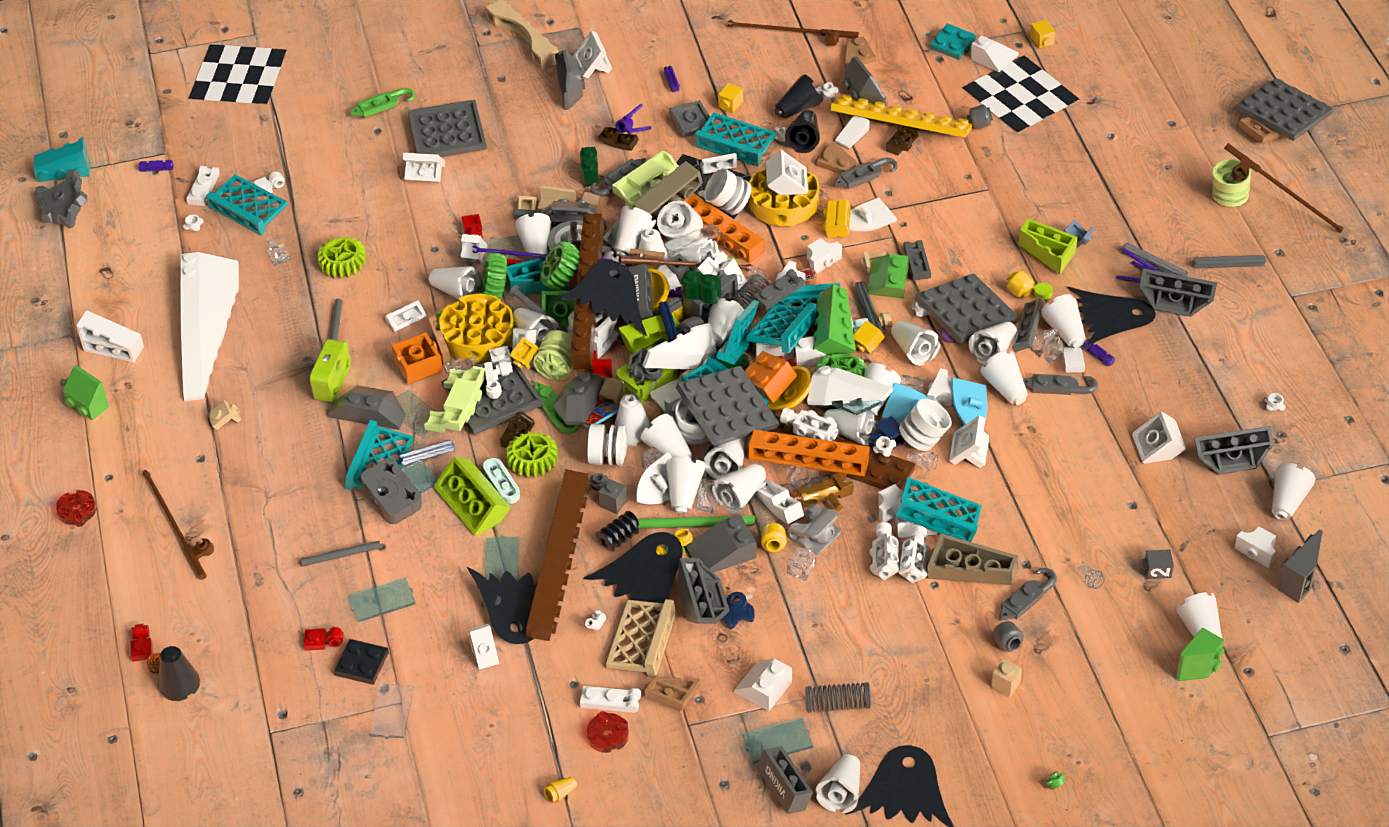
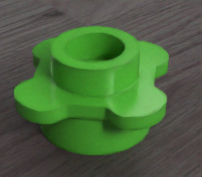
M1056 771L1048 775L1045 786L1049 785L1052 790L1066 783L1065 773L1059 774Z

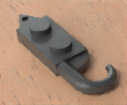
M888 157L874 162H867L840 173V177L834 183V187L853 188L878 178L881 175V166L892 164L893 168L890 172H894L898 168V164L894 159Z
M631 158L606 175V188L596 190V183L594 182L590 187V191L600 196L608 195L613 191L612 185L644 164L646 158L636 160Z
M1033 374V377L1023 380L1026 388L1032 390L1033 393L1091 394L1098 388L1097 380L1091 376H1085L1086 380L1092 382V385L1089 387L1079 386L1075 378L1065 375Z
M1049 568L1036 570L1035 574L1046 573L1050 578L1044 584L1036 580H1028L1002 603L1000 621L1012 618L1017 620L1036 604L1055 585L1057 581L1055 572Z

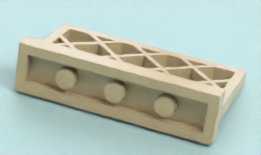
M665 599L664 604L634 600L627 601L606 663L607 668L647 672L648 677L657 676L676 616L673 600ZM632 607L642 610L634 615L630 613ZM653 610H660V613L654 617H651L649 614ZM646 615V617L649 620L643 622L642 624H639L636 621L640 617ZM632 622L636 625V627L629 631L625 629V626ZM653 624L655 629L646 633L644 628ZM640 631L643 636L634 641L631 636ZM628 638L631 643L621 647L619 643ZM648 640L649 646L641 650L638 645ZM635 647L638 652L629 657L626 651ZM621 654L626 658L621 662H613L614 658ZM641 656L644 658L643 665L632 662Z

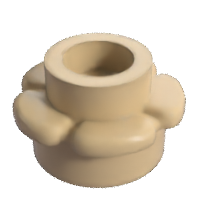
M881 312V316H878L881 327L884 326L887 330V327L892 326L889 312Z

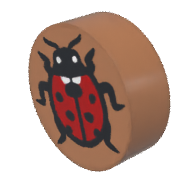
M804 268L800 270V272L805 273V285H812L816 282L817 273L814 269Z

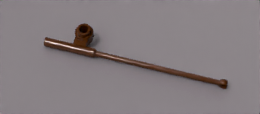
M728 20V23H732L731 25L728 24V27L740 26L821 34L826 36V42L831 46L837 45L839 37H859V32L806 29L738 23Z
M1228 143L1224 147L1226 151L1241 161L1231 172L1233 179L1237 181L1243 180L1248 169L1251 168L1321 217L1338 232L1341 233L1344 228L1334 223L1261 169V166Z
M634 253V257L619 256L618 258L619 263L634 264L633 266L645 263V265L655 266L661 264L699 267L702 262L646 258L645 254ZM752 264L738 265L740 269L752 271V269H749V266H753Z
M144 470L143 474L183 545V550L200 580L205 579L207 575L198 559L202 556H210L214 552L213 543L207 538H201L202 543L197 541L194 548L187 543L153 482L151 474Z

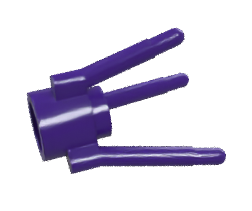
M642 104L616 122L615 126L618 132L631 134L652 128L651 126L632 128L634 123L631 117L643 106Z
M1122 249L1124 253L1137 261H1132V264L1138 268L1159 271L1127 249ZM1116 276L1117 279L1137 283L1141 281L1138 278Z

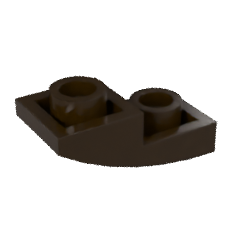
M605 127L598 137L599 141L609 146L632 151L639 141L637 135L622 134L612 127Z

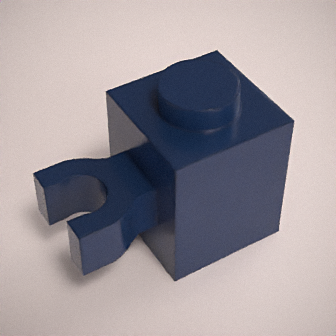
M892 416L880 420L876 424L875 434L869 436V439L872 441L869 443V447L873 449L876 446V441L881 436L894 440L896 442L894 448L905 443V439L899 430L900 424Z

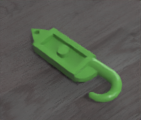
M401 88L358 102L357 106L350 112L351 116H364L365 118L396 107L399 102L398 97L405 94L411 95L407 99V102H410L415 98V92L409 88Z
M536 382L535 390L543 401L541 408L549 420L562 433L570 434L575 432L579 425L565 427L562 423L564 420L554 410L553 404L558 396L552 387Z

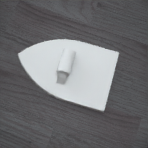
M876 198L851 210L849 230L871 231L897 221V218L880 198Z
M668 452L649 466L642 474L637 486L636 502L655 505L670 500L666 462L667 459L670 460L672 457Z

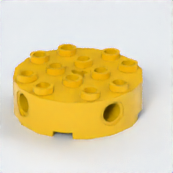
M766 168L756 171L749 181L751 193L748 200L750 210L756 218L770 226L793 227L796 224L807 221L816 213L819 205V183L814 173L811 174L807 171L808 192L806 194L780 195L769 189L767 186Z
M479 293L458 298L457 302L447 305L439 318L440 330L448 347L449 354L462 362L485 363L491 360L490 349L503 346L511 347L513 342L514 324L512 310L508 305L506 306L502 303L501 299L493 295Z

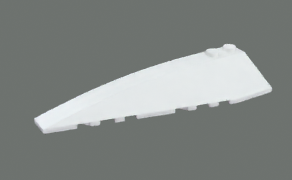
M201 252L181 254V342L184 401L204 399L209 384V376L212 374L213 364L218 356L217 351L221 346L227 328V320L230 318L231 308L235 303V295L239 290V263L236 260Z

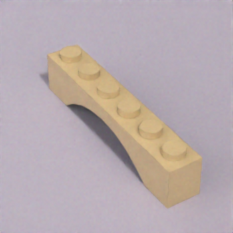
M498 0L485 7L487 20L495 28L512 31L523 37L530 44L533 63L541 70L555 64V53L559 52L557 47L553 46L546 37H543L537 29L533 28L527 20L522 18L519 12H516L510 4H507L504 0Z

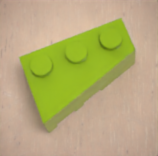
M1028 218L1020 228L1019 246L1055 272L1061 274L1076 253L1077 236Z
M661 315L642 320L647 336L634 323L619 327L626 350L630 355L642 348L646 350L652 345L668 341ZM673 315V319H674V322H675V325H676V329H677V332H678V335H679V325H680V323L678 322V320H677V319L675 318V316Z

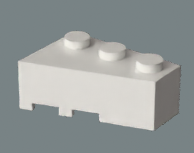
M87 310L76 325L85 352L135 362L144 347L141 334Z

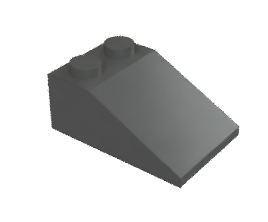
M735 273L720 277L721 296L719 299L725 298V301H729L738 291V276ZM683 297L684 320L691 316H696L707 324L712 304L702 302L700 299L691 300Z
M740 514L720 521L686 545V550L690 557L699 558L703 565L708 567L713 573L757 558L756 541Z

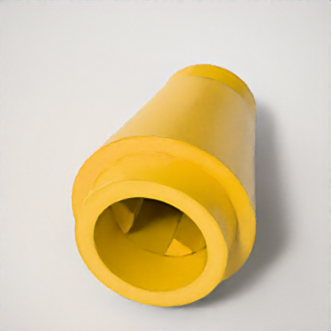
M572 776L547 783V786L544 787V795L550 803H558L573 789L577 788V783Z

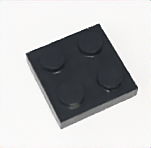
M349 639L334 670L335 676L374 685L389 654L388 648Z

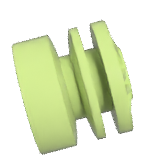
M1223 160L1213 168L1212 197L1220 205L1226 207L1240 206L1249 198L1250 168L1243 180L1237 181L1231 175L1233 168L1241 163L1240 160Z
M559 330L550 331L546 334L533 360L534 367L542 376L555 381H562L569 377L573 369L570 356L572 335Z

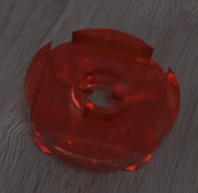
M75 490L76 493L73 494L68 492L61 496L56 503L58 518L65 524L82 527L94 516L97 510L96 502L92 494L87 491Z
M599 712L587 726V738L591 747L603 753H609L616 748L618 750L623 748L629 739L627 720L614 713ZM611 730L612 734L609 733L606 736L604 731Z

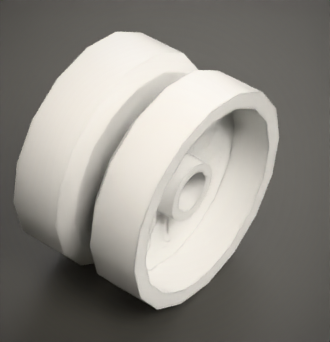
M678 200L668 203L661 209L657 217V226L659 231L671 242L674 240L698 239L703 230V221L689 204Z

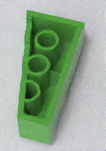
M832 284L818 294L817 313L819 316L816 318L815 323L818 325V328L814 335V338L817 340L813 349L829 356L832 353H847L850 355L856 351L848 293L846 289Z

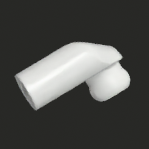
M596 610V614H592V618L586 620L585 626L587 628L598 631L606 621V615L600 610Z

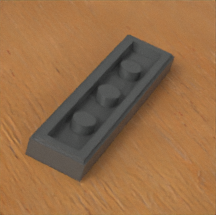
M1041 298L1025 303L1012 346L1015 353L1032 346L1044 305Z

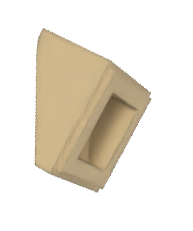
M519 196L517 209L536 210L537 197Z

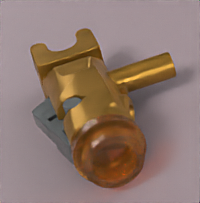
M837 473L833 474L831 479L824 481L815 479L808 484L794 489L790 493V497L799 501L802 508L829 500L835 511L838 512L843 507L836 496L843 498L852 495L854 485L851 481L846 482L847 474Z

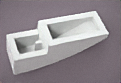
M769 479L764 480L755 492L759 500L775 516L787 524L804 516L801 503L789 496L788 489Z

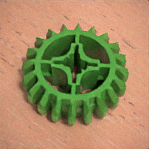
M563 241L550 250L541 267L540 280L542 284L557 291L570 282L579 265L580 251H578L575 245Z
M489 253L487 255L482 274L481 294L493 295L501 299L507 273V259L505 255L500 253Z
M832 353L830 356L825 355V357L817 361L815 372L822 366H829L830 368H839L863 377L866 365L864 360L860 359L859 356H854V354Z

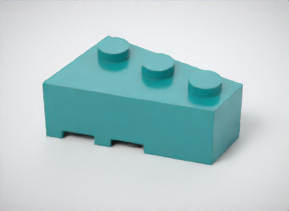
M84 137L78 138L77 142L71 144L69 142L65 143L63 147L56 150L52 148L34 155V172L37 182L66 179V173L70 169L77 170L81 174L80 177L90 176V159Z
M538 258L507 266L506 282L509 290L513 286L518 285L523 294H542V291H556L546 287L540 280L541 267L546 259ZM568 283L561 290L557 291H569Z

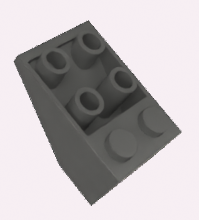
M1320 529L1314 535L1310 534L1302 547L1298 546L1293 556L1286 558L1281 566L1283 571L1278 579L1280 581L1278 590L1298 603L1311 591L1323 533Z

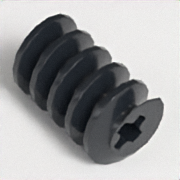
M626 511L618 519H614L612 523L607 524L606 527L596 532V537L602 546L613 552L615 550L614 545L620 547L621 542L626 543L627 538L631 539L633 537V533H639V521L635 514L631 511Z

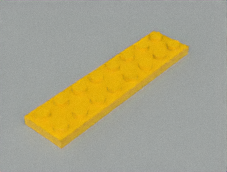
M848 95L840 96L831 104V111L964 138L969 134L973 126L972 123H968L967 119L955 120L947 115L940 117L935 116V113L932 112L920 113L917 109H901L902 107L898 105L885 106V103L882 102L868 103L867 99L859 98L855 100Z

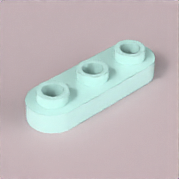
M497 458L486 460L483 464V469L491 485L508 504L516 503L520 499L519 487L501 460Z

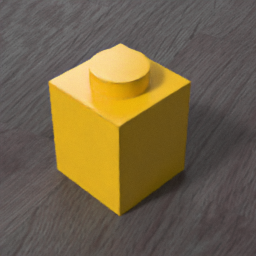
M1042 20L1031 24L1030 37L1040 49L1054 44L1055 30L1047 20Z
M730 83L718 94V108L734 113L743 102V88Z
M866 320L854 334L855 347L861 352L867 351L871 354L885 337L880 329Z

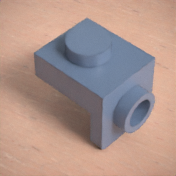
M1073 220L1063 232L1077 236L1076 247L1078 248L1082 243L1086 245L1091 240L1092 236L1090 234L1094 229L1091 227L1086 231Z

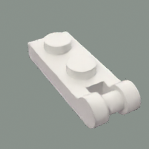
M200 166L199 174L187 197V204L205 206L207 202L206 195L212 191L218 179V167L208 168L207 166Z
M583 686L580 708L635 713L639 708L638 700L641 698V691L636 688L622 690Z

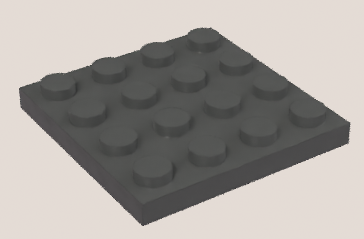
M1277 78L1239 102L1236 106V110L1292 141L1330 116L1333 108L1326 103L1318 101L1311 95L1305 94L1296 87H1292Z
M475 99L408 110L417 154H433L445 157L487 149Z
M974 273L917 293L915 296V300L959 344L969 341L970 337L979 330L1003 322L1014 324L1019 319V316Z
M512 357L511 366L513 372L507 376L498 375L497 382L500 383L502 390L498 398L492 399L487 395V380L485 376L480 387L482 391L481 399L475 405L474 415H471L469 421L466 422L474 435L515 418L518 412L527 413L543 405L542 399L519 367L513 364L514 360ZM483 363L478 365L477 367L485 368V365ZM447 379L441 381L442 387L449 395L451 389L444 387V381H447Z
M741 366L679 382L676 385V390L713 446L751 436L754 430L768 431L777 428L779 425L778 420Z

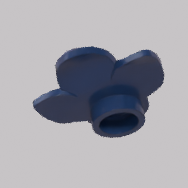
M741 592L731 593L727 597L729 613L724 616L727 627L733 629L741 619L753 622L755 610L747 602L746 596ZM735 599H740L737 603L733 602Z

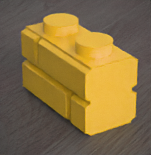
M841 199L839 201L830 200L827 202V208H824V218L826 221H822L823 231H826L828 238L848 237L851 216L849 200Z

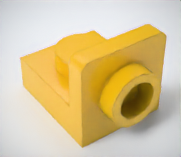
M522 337L510 354L514 360L513 364L520 369L525 367L529 370L531 367L529 362L539 350L538 346Z

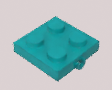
M947 23L930 43V49L960 60L965 52L970 51L972 43L976 40V34Z

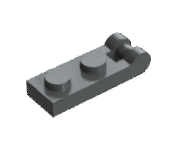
M916 240L915 243L903 242L904 252L908 256V264L913 280L931 278V270L922 240Z
M790 269L784 276L754 294V300L759 301V305L766 311L803 287L805 280L801 276L798 277L797 272L793 269Z

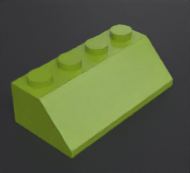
M454 456L433 486L476 536L501 523L511 509V506L470 459Z

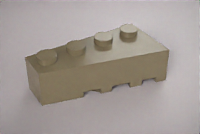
M685 161L642 197L638 198L633 203V207L652 216L651 220L655 219L656 221L652 229L656 230L658 228L657 217L665 205L672 201L688 200L702 185L703 181L700 171Z
M940 534L928 564V579L1012 585L1018 570V555Z

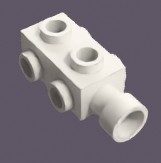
M784 408L781 414L780 422L787 425L793 424V433L798 436L832 441L838 435L837 423L831 417L823 418L817 416L813 410H801L797 414L794 413V410Z
M881 522L875 527L878 538L872 541L870 555L873 557V563L870 565V570L874 575L886 580L899 572L898 540L891 536V525Z
M922 526L913 527L911 529V538L904 541L902 546L899 574L912 584L924 579L928 575L926 563L931 555L928 553L929 546L924 543L927 538V529Z

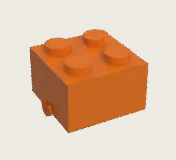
M427 332L392 344L394 361L408 384L443 372L441 356L437 351L436 343L431 341Z
M762 351L745 370V373L759 394L771 403L778 399L797 376L788 361L765 351Z

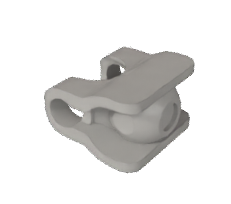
M812 505L806 510L810 523H794L787 529V532L793 542L818 555L841 534V530L832 524L838 518L835 510Z

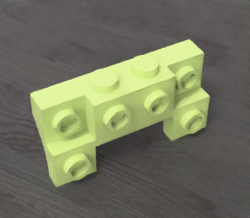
M663 150L612 185L613 193L625 200V205L633 210V203L657 185L664 177L673 172L678 165L672 156Z
M473 366L466 370L450 369V375L447 381H444V387L451 389L444 404L445 412L430 411L429 420L424 424L425 430L443 433L445 429L461 431L464 422H468L470 416L474 415L475 405L481 399L482 391L480 387L486 376L485 368Z

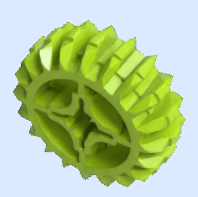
M343 236L341 238L334 237V240L328 239V242L323 243L317 253L318 265L323 273H327L328 276L333 275L334 278L337 276L343 278L346 275L349 277L350 274L356 275V272L361 271V268L365 266L367 258L361 241H357L356 238L351 239L349 236L347 238H343Z
M528 431L525 435L521 433L520 437L514 436L513 441H509V446L506 449V460L510 469L514 473L519 472L520 476L526 474L528 478L530 475H534L536 478L537 474L544 476L545 471L550 472L558 460V448L555 440H552L550 435L546 436L544 432L538 434L537 431L534 433Z

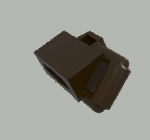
M903 125L886 143V151L897 156L902 151H909L912 143L919 136L918 132L913 127Z
M518 412L500 437L501 447L507 448L509 441H513L514 436L520 437L521 433L525 435L528 431L530 432L535 425L534 420L525 413Z

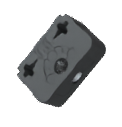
M384 459L361 474L363 491L388 523L397 524L421 509V493L394 459Z

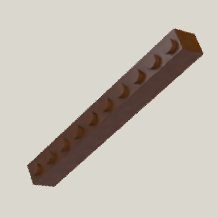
M602 213L583 214L577 285L586 277L592 267L602 259L604 236ZM581 298L575 299L570 353L573 370L592 369L597 313H593L591 301L586 304H580Z
M565 469L525 637L550 641L551 634H556L558 622H555V617H560L562 607L558 604L559 601L563 602L565 590L562 587L563 585L567 586L569 574H566V570H571L573 558H570V554L574 555L576 543L573 541L578 539L580 527H577V524H582L584 512H581V508L585 509L587 497H584L585 493L589 494L591 482H587L588 473Z

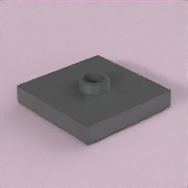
M700 100L669 108L668 112L682 137L695 134L697 130H701L710 118Z

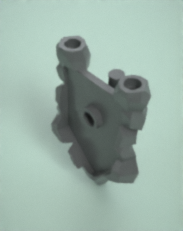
M70 169L66 173V181L50 189L44 186L36 187L34 196L41 207V220L43 223H52L54 221V223L63 224L69 229L75 226L78 213L87 202V195L81 191V174L77 170Z

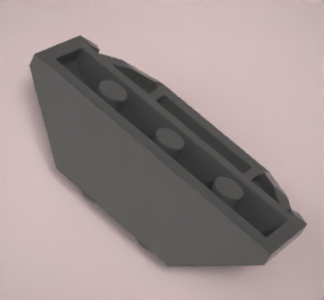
M566 50L555 53V64L565 110H569L583 97L582 89H585V81L581 79L583 78L582 68H578L577 61Z
M857 56L852 57L844 72V89L848 90L852 99H867L868 103L873 104L875 102H882L886 106V96L881 92L880 86Z
M559 199L558 201H553L540 213L548 215L551 226L556 227L567 221H583V214H597L598 212L586 201L577 200L576 202H569L566 199ZM603 219L604 230H607L606 221Z
M1143 268L1139 287L1154 310L1192 317L1214 301L1217 282Z
M583 373L565 384L554 402L553 408L566 425L585 424L599 400V393L606 379L599 374Z
M359 385L336 399L327 414L330 418L368 424L370 420L377 421V426L397 430L400 429L405 418V412L393 391Z
M1271 426L1194 438L1197 457L1218 475L1256 469L1274 446Z
M680 558L678 592L686 620L698 624H716L729 613L720 578L703 565L699 558Z

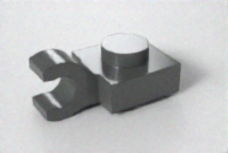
M644 348L632 354L629 359V377L636 376L637 383L645 379L644 372L642 371L644 367L642 365L648 351Z

